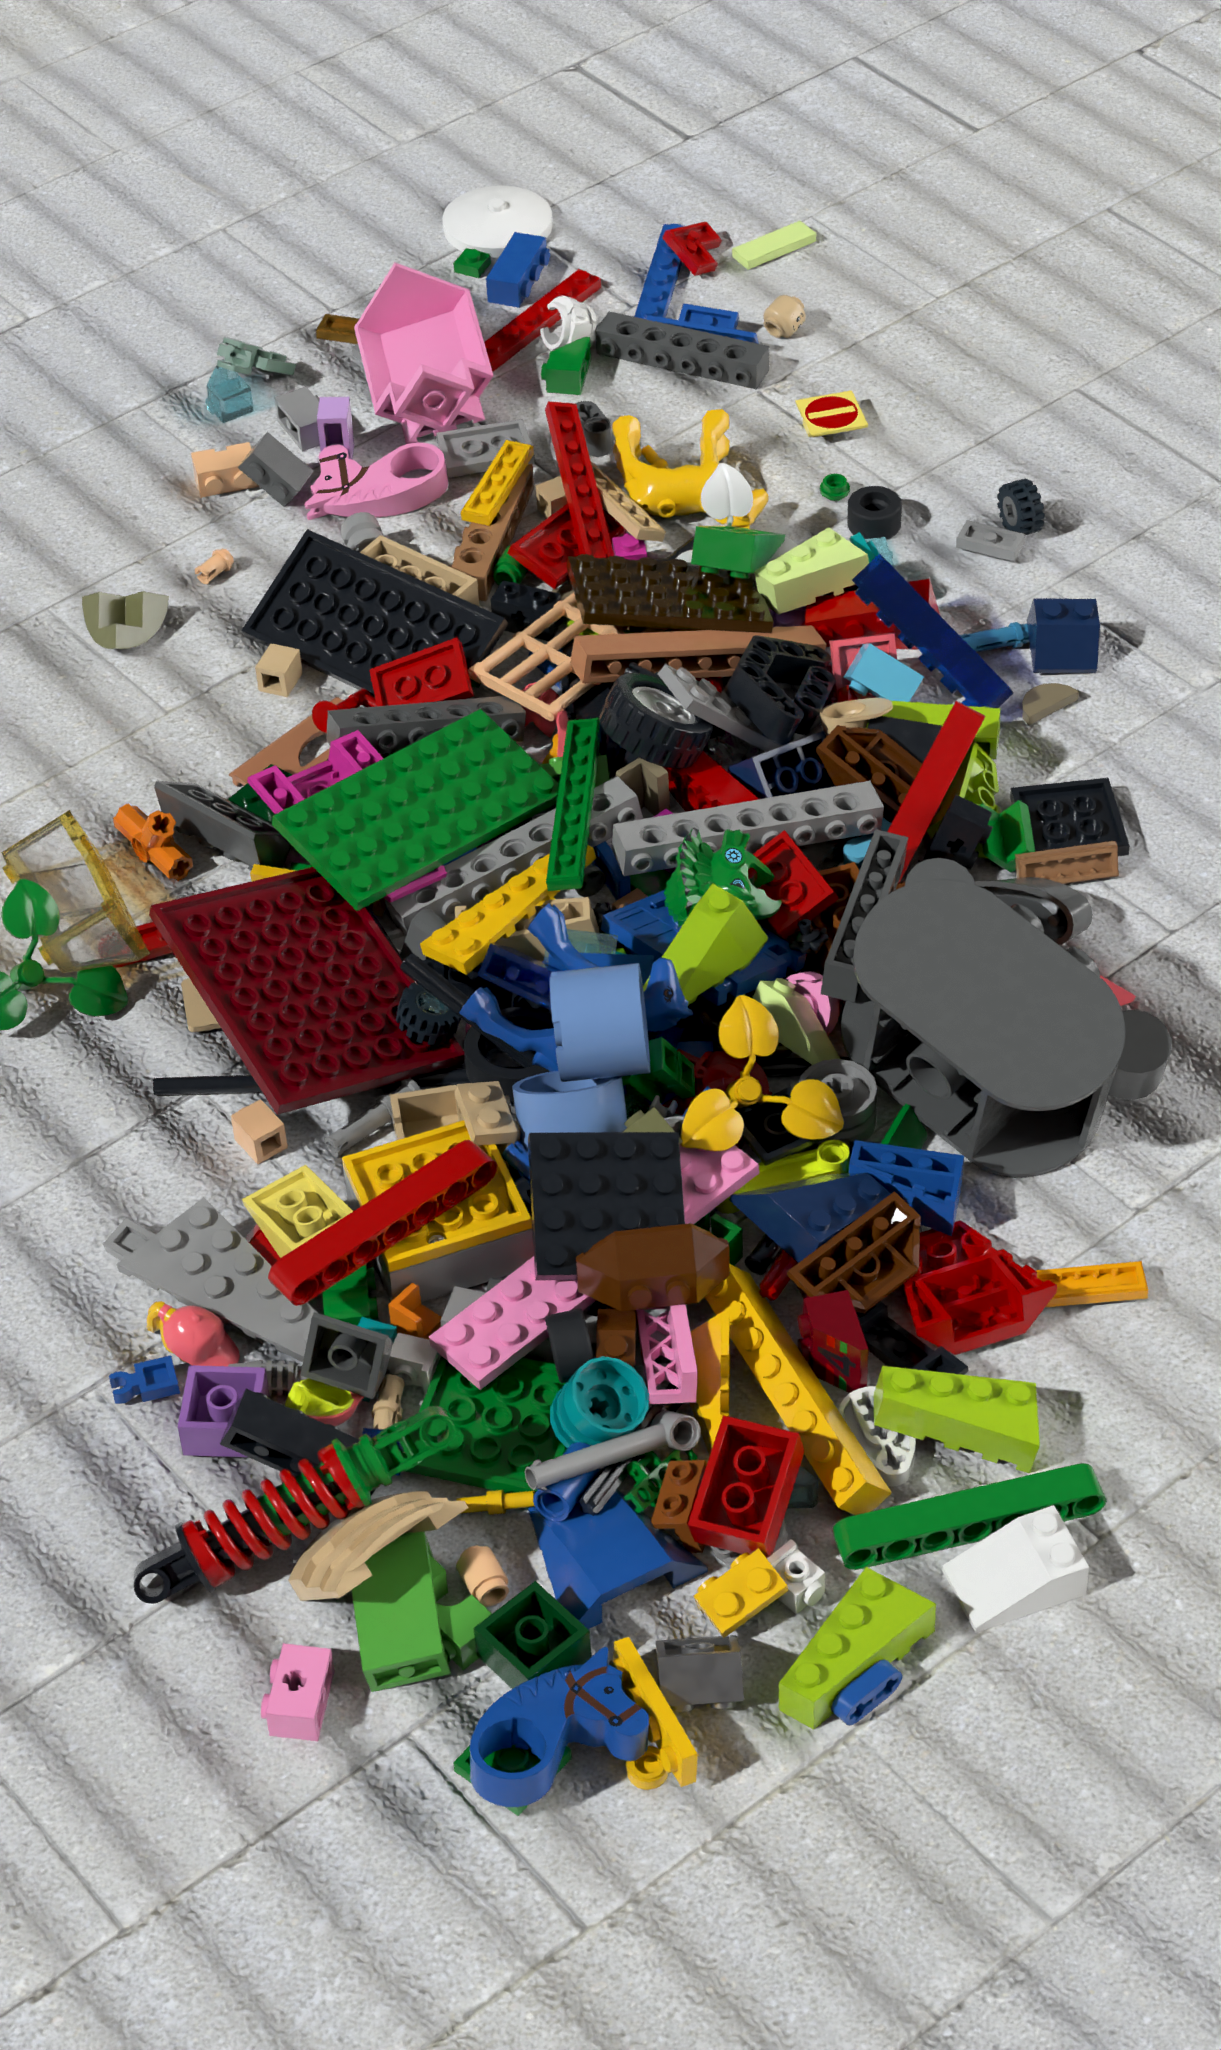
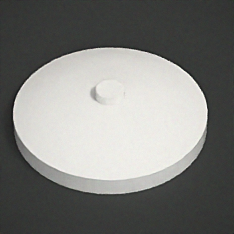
M514 186L483 187L460 195L446 207L442 217L443 232L447 241L462 252L465 248L476 249L480 252L491 254V258H499L514 232L547 238L552 230V211L544 198L530 190Z

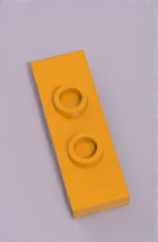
M1142 1261L1036 1270L1037 1278L1043 1282L1049 1279L1057 1285V1293L1046 1307L1148 1298L1149 1290Z

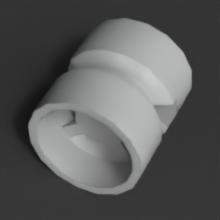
M359 512L349 516L342 523L340 529L345 545L357 552L362 551L378 536H384L375 516L366 512Z

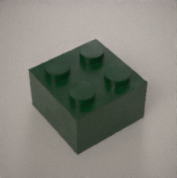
M536 1581L474 1627L477 1656L511 1689L552 1670L572 1665H583L592 1657L590 1630Z

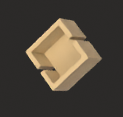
M456 1085L390 1094L396 1140L464 1120L455 1097Z

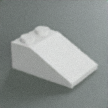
M1053 1505L1017 1517L944 1564L942 1571L975 1633L1085 1596L1087 1593L1089 1566Z

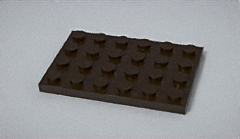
M580 554L577 557L568 556L567 571L583 624L772 633L774 621L764 596L758 592L754 573H749V578L730 576L731 570L720 569L719 574L701 571L700 565H694L681 559L656 561L649 557L632 560L621 556H610L608 558H595L589 554Z

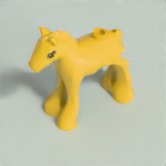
M722 409L708 410L702 418L700 465H683L674 469L656 468L640 462L638 459L641 456V425L639 420L631 415L620 416L615 420L612 425L613 434L616 439L613 454L616 467L622 474L624 487L630 494V498L651 516L667 518L702 512L706 513L701 505V492L704 484L718 466L719 461L729 454L730 441L724 435L729 429V414ZM764 488L752 490L753 504L750 512L742 517L733 516L732 526L750 529L752 523H754L768 503L769 497ZM727 517L724 519L714 520L719 522L721 525H725V523L727 522Z

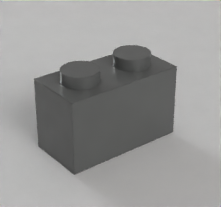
M269 432L253 446L238 467L283 507L301 490L313 473L310 467Z

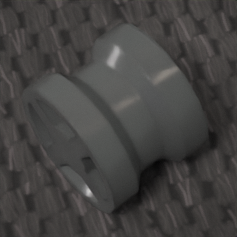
M595 861L584 869L582 888L575 889L582 897L595 895L605 885L606 875L601 868L596 867Z

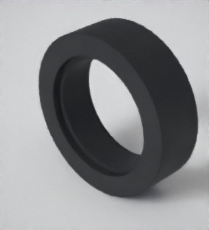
M529 1007L500 1009L502 1015L516 1026L529 1030L554 1028L552 1014L546 1011ZM472 1026L465 1036V1065L470 1083L499 1081L503 1094L509 1097L510 1102H514L512 1086L516 1082L530 1076L550 1072L548 1069L537 1065L522 1069H508L496 1066L485 1058L487 1052L496 1045Z

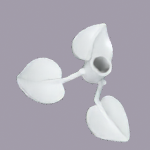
M719 463L713 474L704 484L701 492V505L710 517L714 519H724L727 517L725 526H732L733 516L742 517L750 512L753 504V493L749 483L740 472L725 463ZM785 537L784 542L769 562L798 545L790 538ZM693 550L683 552L676 559L691 563Z

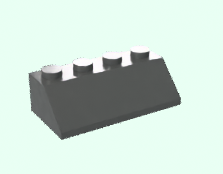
M156 781L154 789L161 812L171 813L176 821L174 830L189 836L195 835L199 838L198 842L213 849H221L224 851L223 856L232 861L247 863L248 870L250 871L254 864L283 868L291 844L272 826V823L196 783Z

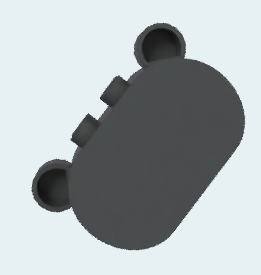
M944 858L926 859L915 865L907 875L905 886L896 889L880 900L867 914L857 933L853 952V966L861 987L855 1003L846 1001L841 1021L842 1042L849 1059L865 1067L875 1078L877 1086L902 1106L905 1104L911 1105L921 1122L964 1155L970 1162L989 1173L1011 1178H1028L1043 1175L1063 1167L1081 1154L1094 1138L1109 1095L1126 1100L1144 1098L1157 1089L1163 1078L1172 1048V1039L1167 1027L1157 1017L1145 1011H1122L1115 994L1108 984L1100 978L1099 969L1089 955L1078 948L1071 947L1064 950L1044 934L1041 921L1030 909L1020 904H1014L1009 907L990 891L976 886L968 870L953 860Z

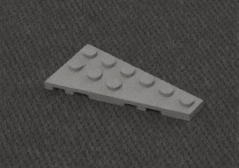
M204 1197L116 1264L119 1272L129 1277L133 1275L145 1281L147 1286L157 1291L161 1289L177 1297L179 1302L187 1306L203 1307L218 1316L224 1324L230 1323L242 1329L244 1334L254 1339L258 1337L275 1345L277 1350L303 1362L311 1319L316 1311L308 1303L300 1306L293 1305L270 1283L268 1273L272 1266Z

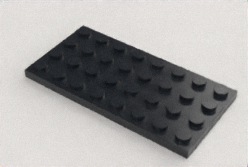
M307 529L241 631L246 637L267 647L272 643L299 649L301 663L358 690L366 689L375 697L369 669L456 637L462 643L467 668L469 669L477 662H482L489 656L507 628L508 622L505 618Z

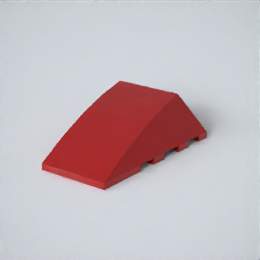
M961 1220L954 1223L952 1236L934 1229L920 1232L918 1272L903 1283L917 1336L938 1347L942 1346L954 1355L1026 1333L1057 1293V1285L1049 1279L1043 1282L1037 1278L1036 1270L1028 1265L1021 1267L1013 1261L1012 1254L1004 1249L997 1251L992 1247L990 1239Z

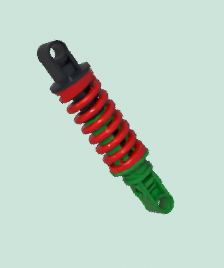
M430 1406L406 1420L387 1427L373 1438H370L367 1434L359 1437L360 1441L354 1443L353 1446L346 1447L336 1438L332 1440L331 1444L318 1451L320 1463L314 1467L308 1459L303 1458L298 1462L301 1474L294 1477L290 1470H281L279 1477L282 1484L276 1487L271 1480H262L260 1487L263 1494L255 1497L252 1490H244L241 1493V1497L247 1508L245 1511L240 1513L231 1499H227L223 1502L222 1507L228 1520L221 1523L213 1510L209 1509L204 1512L203 1517L209 1528L207 1531L203 1528L200 1520L196 1522L188 1520L184 1523L176 1524L175 1529L179 1542L143 1560L137 1565L134 1571V1592L136 1596L145 1603L155 1604L197 1581H200L211 1593L216 1590V1587L234 1577V1563L240 1569L247 1571L254 1565L253 1553L262 1560H268L273 1555L272 1543L279 1549L286 1550L292 1544L291 1533L297 1538L305 1540L311 1534L310 1523L323 1530L330 1524L329 1513L338 1519H344L347 1517L349 1510L355 1507L362 1509L372 1504L370 1491L380 1487L379 1485L381 1484L385 1487L392 1484L391 1477L393 1475L409 1470L425 1458L448 1447L453 1442L456 1430L450 1414L442 1407ZM433 1420H442L447 1424L445 1431L438 1436H431L425 1432L426 1426ZM397 1441L400 1442L405 1452L401 1451L397 1444ZM155 1573L162 1577L163 1582L157 1588H147L141 1583V1579L147 1574Z

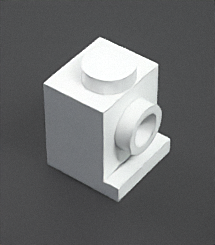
M398 1333L392 1345L387 1369L390 1370V1375L401 1377L405 1385L423 1387L424 1394H426L441 1355L430 1346L429 1340Z
M790 1539L767 1558L788 1585L789 1591L778 1599L795 1614H798L807 1605H815L822 1598L825 1592V1572L801 1553L793 1540Z

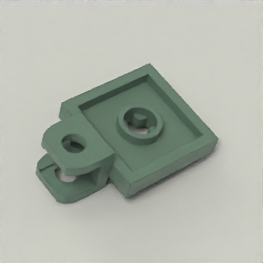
M228 337L223 338L222 343L224 344L219 343L217 355L225 357V360H218L216 366L251 375L252 367L294 375L296 364L286 361L287 355L273 351L269 352L263 350L262 347Z

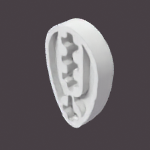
M867 1386L854 1390L842 1400L838 1411L887 1486L896 1487L905 1484L909 1480L915 1461L916 1438L880 1427V1433L883 1437H887V1439L881 1440L878 1435H874L875 1425L872 1420H868V1408L862 1404L868 1403L871 1408H874L873 1394L876 1386ZM887 1456L890 1457L894 1466L900 1467V1469L893 1470L891 1466H887Z

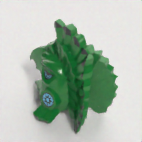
M692 828L689 835L684 838L683 843L678 847L679 854L676 856L678 865L671 878L667 881V888L664 891V896L666 897L664 901L665 907H668L669 915L673 916L674 922H678V928L684 924L712 883L741 899L756 920L772 917L779 911L782 904L781 900H772L763 889H758L762 885L772 882L775 876L765 864L746 850L750 834L743 833L740 829L735 831L725 830L722 846L715 853H713L707 843H702L699 829ZM749 868H754L756 873L749 879L748 870Z

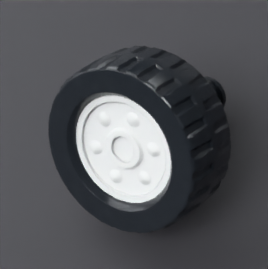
M627 673L618 677L599 713V721L606 734L626 750L616 772L638 758L672 769L691 767L700 757L714 728V725L686 711L662 679L640 673Z

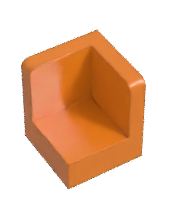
M411 1283L388 1304L390 1323L393 1326H397V1334L402 1333L429 1340V1336L441 1328L442 1317L421 1304L420 1289L415 1283Z

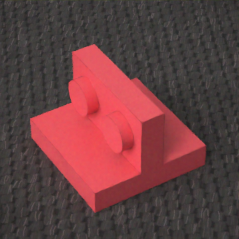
M894 633L829 641L832 665H828L827 670L835 677L836 703L838 702V689L851 683L844 676L863 644L870 643L897 660ZM852 689L858 699L877 698L869 692L864 696Z

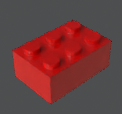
M722 1416L688 1522L694 1542L741 1554L746 1552L751 1554L759 1548L766 1558L773 1554L805 1452L799 1433L729 1416Z

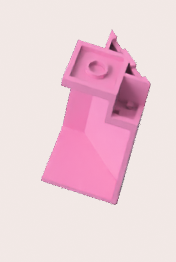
M394 262L354 329L375 415L401 423L405 442L409 444L418 442L417 438L431 433L436 436L438 432L456 430V425L471 420L474 423L485 420L479 397L492 379L493 372L470 290Z

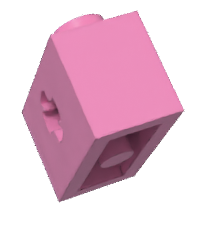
M283 1643L279 1659H273L271 1664L270 1683L273 1684L271 1693L264 1694L261 1704V1718L267 1720L270 1736L318 1741L335 1673L331 1649Z

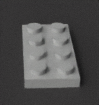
M665 664L659 671V677L686 711L766 752L781 746V744L767 738L727 696L725 690L720 693L709 681L701 679L700 682L697 681L689 671L682 667L677 670Z

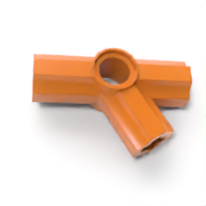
M126 804L120 807L118 813L113 818L114 827L131 842L138 858L144 863L151 861L169 879L180 881L187 877L189 870L193 867L192 858L174 841L173 829L176 821L171 813H163L157 810L147 816L137 806Z

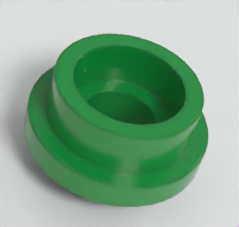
M829 474L824 477L823 482L820 484V493L831 501H839L849 495L850 485L845 476Z

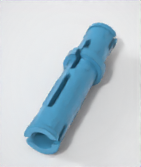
M1014 622L1003 628L956 635L953 639L955 652L960 656L1004 646L1022 647L1023 643L1029 642L1027 623L1019 624Z

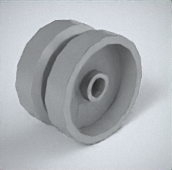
M831 1059L823 1060L810 1066L801 1075L799 1082L808 1079L819 1080L833 1090L844 1121L843 1128L838 1133L813 1145L818 1147L824 1141L835 1139L844 1142L849 1147V1150H851L855 1140L866 1142L872 1136L876 1125L877 1086L875 1078L865 1067L854 1061Z

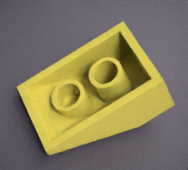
M307 1165L296 1169L242 1199L244 1206L280 1258L353 1212Z

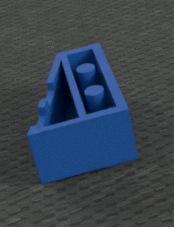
M855 1140L849 1163V1173H868L890 1193L895 1191L921 1216L920 1225L952 1236L961 1193L964 1155Z

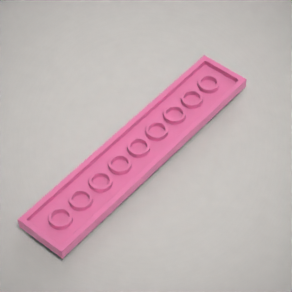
M680 1145L685 1224H695L758 1175L759 1164L735 1145L727 1150L714 1152L684 1148ZM532 1257L430 1335V1346L481 1390L549 1337L545 1321L546 1316L578 1308L584 1310L596 1300L578 1292L577 1280H535L534 1257Z

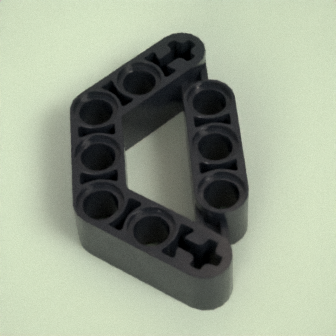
M755 635L749 642L726 685L725 693L767 738L781 745L789 744L794 733L807 735L810 732L835 683L834 675L826 670L831 661V656L824 649L815 645ZM775 682L799 686L793 700Z

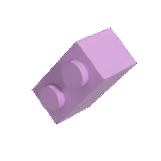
M320 397L317 414L320 450L322 451L330 445H342L347 449L349 459H353L355 444L350 398Z

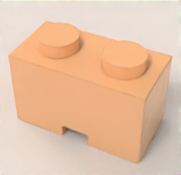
M249 442L226 446V450L215 452V449L191 453L194 477L201 498L259 487L258 484L238 468L251 450Z

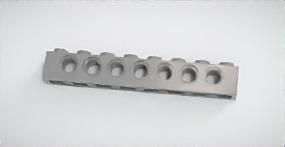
M618 776L594 788L588 845L591 847H595L613 837V824L643 819L637 795ZM556 808L445 865L446 878L391 903L386 900L392 922L406 937L412 919L424 909H431L447 924L455 919V906H467V909H470L483 900L487 894L493 893L506 884L510 878L519 875L532 866L536 860L550 853Z
M871 781L616 823L613 824L612 851L623 876L677 867L676 856L679 854L678 847L683 843L684 838L689 835L692 828L699 829L702 843H707L713 853L721 848L725 830L735 831L740 829L743 833L750 834L746 850L753 854L784 830L797 846L872 834L875 829L881 830L884 806Z

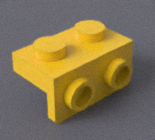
M759 1548L751 1554L746 1552L737 1557L731 1563L730 1570L719 1578L713 1576L704 1581L699 1586L698 1593L693 1596L702 1614L705 1613L723 1638L789 1591L788 1585Z

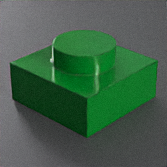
M465 248L453 263L454 272L480 278L491 264V254Z

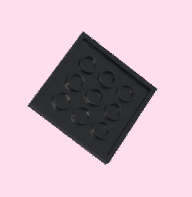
M678 1132L529 1133L528 1153L535 1280H577L576 1256L582 1252L586 1253L597 1242L614 1231L685 1224Z

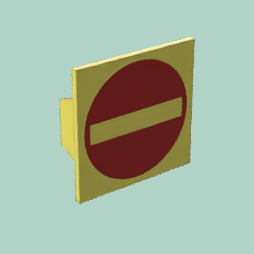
M852 390L795 400L808 437L868 427V423Z

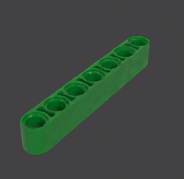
M1080 1463L849 1516L838 1521L833 1526L832 1533L844 1566L847 1569L859 1570L865 1567L877 1566L982 1541L1017 1517L1053 1505L1063 1522L1093 1515L1099 1512L1107 1501L1093 1467L1086 1463Z

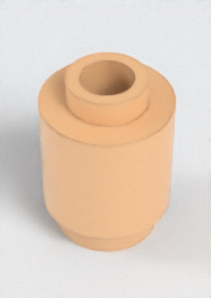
M471 1546L462 1552L460 1559L457 1561L456 1569L470 1595L472 1594L484 1607L494 1606L503 1601L509 1593V1588L507 1587L508 1578L492 1549L487 1546Z

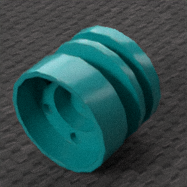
M603 1356L588 1360L558 1391L550 1406V1423L555 1436L568 1448L576 1442L593 1446L629 1434L644 1420L649 1408V1392L638 1372L631 1365L620 1359Z

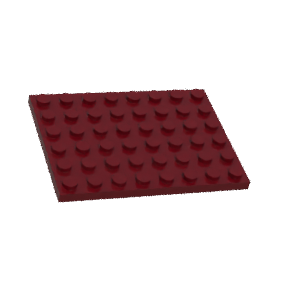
M314 867L151 905L150 918L277 1115L463 1064L465 1053L454 1036L451 1040L446 1038L443 1044L435 1041L434 1045H428V1042L425 1040L419 1043L416 1042V1037L410 1039L406 1036L407 1031L400 1030V1023L396 1022L398 1005L406 987L409 988V985L415 981L401 971L402 960L367 909L364 907L356 911ZM420 1009L427 1014L438 1015L434 1011L428 1009Z

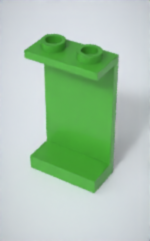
M425 1531L404 1533L365 1561L372 1576L352 1589L362 1671L371 1692L451 1674L450 1663L442 1643L429 1554L433 1557V1553Z

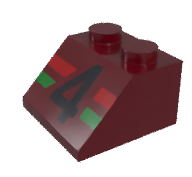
M844 1290L803 1298V1314L798 1315V1326L802 1339H798L797 1343L799 1351L805 1360L808 1361L816 1377L848 1393L862 1387H867L868 1346L849 1291Z

